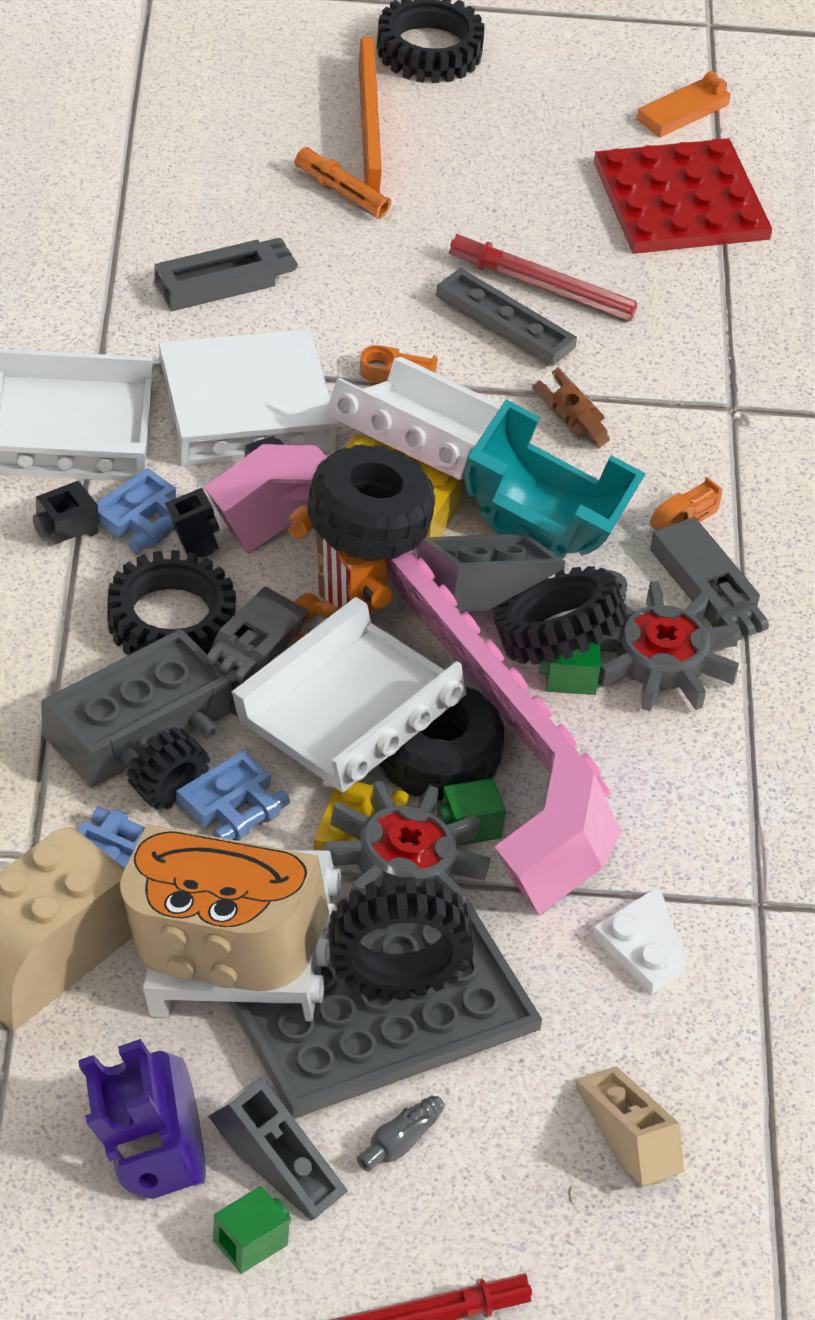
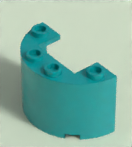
M505 399L470 452L465 464L464 473L469 496H475L482 507L478 513L498 534L526 533L560 558H564L567 553L579 552L583 556L595 551L607 540L646 473L611 455L599 480L531 444V439L541 417Z

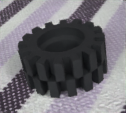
M172 727L169 733L166 730L160 731L158 739H155L153 736L147 740L149 745L145 749L140 747L137 750L139 757L131 759L129 765L132 768L127 770L128 783L156 810H161L162 807L165 809L172 808L173 802L176 801V791L209 770L207 764L210 763V757L207 755L208 753L185 729L180 728L179 730L177 727Z

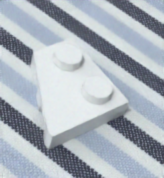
M658 888L653 889L594 926L592 938L651 995L684 974L686 960L663 894Z

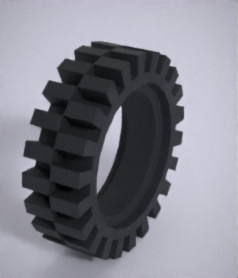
M394 0L390 3V8L385 7L382 10V15L379 16L376 47L378 57L382 58V63L385 66L391 65V71L395 74L403 70V78L410 79L413 74L417 75L416 82L424 83L425 77H431L432 83H439L441 76L444 77L446 82L454 81V74L459 79L466 77V71L472 73L476 65L479 66L481 62L485 33L484 23H481L482 17L479 14L474 15L475 9L471 6L464 8V2L461 0H457L454 4H451V0H401V3ZM416 28H435L457 36L460 42L446 48H425L409 43L401 37V34Z
M171 550V559H164L162 551L153 552L152 562H149L146 555L143 554L137 557V567L129 561L123 565V573L119 571L115 573L113 583L109 584L107 596L108 630L110 634H113V641L117 647L123 644V652L126 655H130L179 630L158 628L140 619L134 607L139 599L147 593L164 589H177L201 597L209 608L208 614L196 625L181 629L207 655L218 631L235 615L236 591L233 590L231 578H225V571L220 566L213 570V561L206 557L198 565L197 554L189 552L186 560H180L179 550Z
M588 566L583 571L581 567H573L569 574H566L563 569L556 573L555 577L547 578L511 599L504 601L500 604V608H496L493 620L507 656L509 655V658L513 661L518 660L521 664H526L530 660L532 665L540 664L544 658L547 663L556 662L559 655H563L564 659L573 657L572 652L578 649L582 653L589 651L590 643L600 645L605 641L604 635H614L617 632L616 627L623 625V618L627 616V612L614 575L610 571L607 572L604 568L596 570L595 566ZM576 609V610H574V611H572V612H570V613H568V614H566V615L557 617V618H555V619H551V620L544 621V620H546V619H548V618H550V617H552V616H554V615H557V614H559V613Z
M395 877L384 879L385 888L379 889L375 881L365 884L366 895L356 888L349 893V901L341 899L337 903V911L332 910L329 923L332 968H335L339 979L345 978V984L351 989L359 985L360 993L369 995L374 988H377L378 998L387 999L390 990L397 991V999H407V990L415 989L417 997L427 995V985H431L437 992L445 988L444 979L451 983L458 980V971L465 973L469 968V960L473 959L474 943L469 907L467 903L463 904V898L459 893L456 892L451 895L450 887L442 884L435 890L434 880L425 878L421 886L417 887L415 877H405L404 886H395ZM397 923L428 925L437 929L442 934L439 940L432 945L418 951L403 954L376 952L364 947L360 942L371 931Z

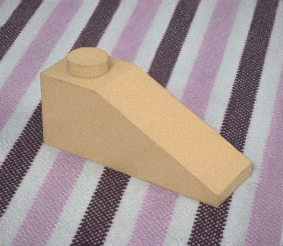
M615 1066L575 1079L576 1088L619 1163L642 1186L647 1184L654 1185L664 1182L668 1177L684 1172L679 1122L623 1071Z

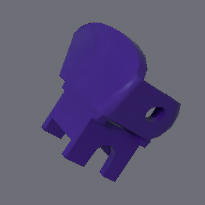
M141 1039L118 1046L119 1055L124 1061L121 1064L106 1067L94 1055L78 1060L79 1068L86 1076L90 1114L85 1115L86 1124L104 1145L109 1161H114L117 1180L123 1188L138 1197L155 1199L190 1186H198L205 1183L206 1166L199 1115L192 1082L183 1058L165 1051L150 1053ZM159 1132V1137L163 1142L161 1147L128 1158H124L117 1149L118 1145Z

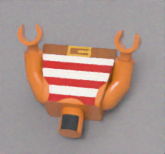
M307 506L297 508L290 515L289 519L295 522L288 528V532L293 537L303 538L311 529H314L308 517ZM317 533L319 595L323 598V601L320 602L317 596L312 593H304L294 601V603L309 610L304 624L316 614H322L324 618H329L355 597L367 603L369 614L373 609L387 606L393 595L392 590L387 586V559L367 561L364 558L357 557L356 559L347 556L346 553L339 550L336 551L330 547L327 541L321 539Z

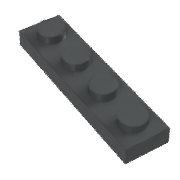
M462 268L456 270L437 285L436 297L551 366H554L576 348L577 336Z

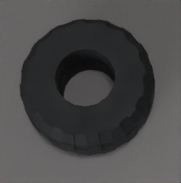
M365 444L337 450L319 463L310 484L307 513L313 528L321 539H325L328 545L336 551H342L347 556L356 559L357 557L364 558L367 561L391 560L414 550L425 539L432 521L436 495H434V486L431 480L414 460H410L405 454L397 450L393 451L384 446H365Z
M465 686L467 694L456 705L448 708L433 720L426 729L418 732L399 747L393 755L388 756L379 763L386 777L393 784L414 797H421L429 786L438 788L437 801L442 800L444 786L494 778L502 758L504 726L499 716V711L482 693L474 688L471 689Z

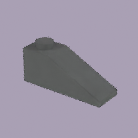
M263 1077L241 1089L208 1116L234 1152L311 1221L316 1219L348 1192L347 1188Z

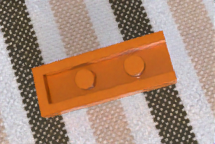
M708 71L703 79L638 108L637 120L661 138L728 106L731 94L726 91L727 82L722 78H718V75L713 71Z

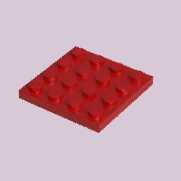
M730 138L595 151L593 163L632 254L771 239L772 226Z

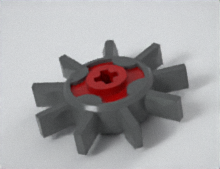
M650 581L646 599L647 607L634 611L625 604L627 616L623 618L624 623L620 627L621 630H617L612 636L604 635L605 641L600 644V651L615 652L618 657L600 666L598 683L605 687L630 675L633 679L643 684L641 705L642 709L648 711L651 710L656 702L659 689H675L679 687L695 710L703 708L706 690L698 677L703 673L733 685L739 667L738 662L709 651L736 647L740 628L738 624L706 629L700 620L706 613L709 595L704 592L700 593L683 610L664 605L663 592L659 582Z
M383 781L374 782L370 797L375 813L370 817L340 802H337L333 807L330 825L357 838L359 841L326 842L324 851L331 852L333 866H359L363 874L355 879L351 891L357 888L366 895L365 884L375 881L378 888L382 889L385 888L384 879L395 877V886H404L405 877H415L416 886L420 887L426 878L434 880L435 890L444 884L451 888V895L456 892L459 893L463 898L464 904L467 893L449 875L455 874L485 881L491 857L456 850V845L476 838L480 824L479 818L474 815L446 825L441 819L433 815L437 805L438 788L429 786L420 797L417 808L395 806Z

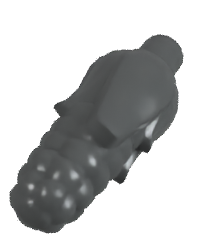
M429 1096L409 1109L404 1108L396 1118L381 1125L371 1138V1146L357 1156V1162L360 1167L369 1172L381 1161L389 1163L404 1156L439 1118L445 1106L443 1100L439 1096Z

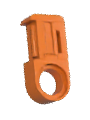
M381 345L366 347L361 352L359 371L363 378L371 382L382 383L387 381L393 361L398 357H403L434 373L437 372L438 358L435 355L432 358L399 353L398 348ZM382 361L386 365L383 367H374L369 365L368 362Z
M706 477L705 482L683 495L678 493L659 505L651 517L650 526L656 531L696 517L699 522L705 520L718 511L722 488L709 477Z

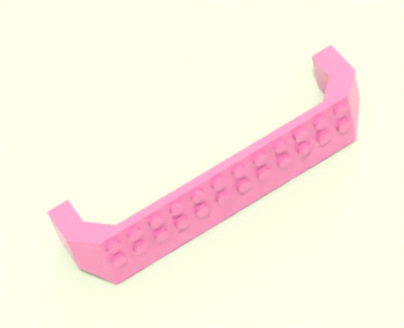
M263 444L205 485L204 488L229 531L245 551L250 554L295 522L290 520L289 517L297 508L307 506L313 475L319 463L327 457L316 445ZM412 550L398 558L387 559V579L452 657L461 663L462 669L488 700L494 704L503 718L551 774L544 810L494 846L514 885L538 915H540L603 868L621 834L618 823L606 800V797L611 793L599 777L601 771L593 759L586 752L580 755L574 747L577 745L576 741L562 723L556 727L550 719L552 714L538 695L533 698L526 691V688H528L527 683L514 667L508 670L502 662L504 657L491 639L487 641L482 639L479 635L481 632L480 628L467 611L463 614L459 612L455 607L458 603L444 584L440 587L437 586L433 581L435 576L421 557L415 560L410 554L413 552Z

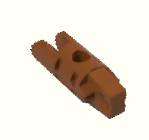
M559 367L552 371L555 382L560 386L554 394L540 380L532 385V389L578 438L584 434L598 449L610 441L607 429L601 423L605 419L604 415Z

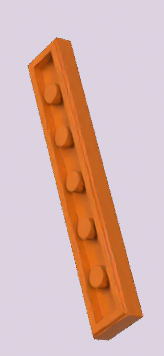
M362 37L360 39L359 84L364 183L380 193L382 167L374 37Z

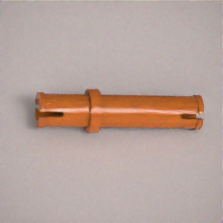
M306 146L296 155L295 166L317 178L319 185L324 188L331 187L350 201L372 213L376 218L381 219L389 211L392 202L390 198L385 197L364 182L342 170L340 163L333 159L327 160Z

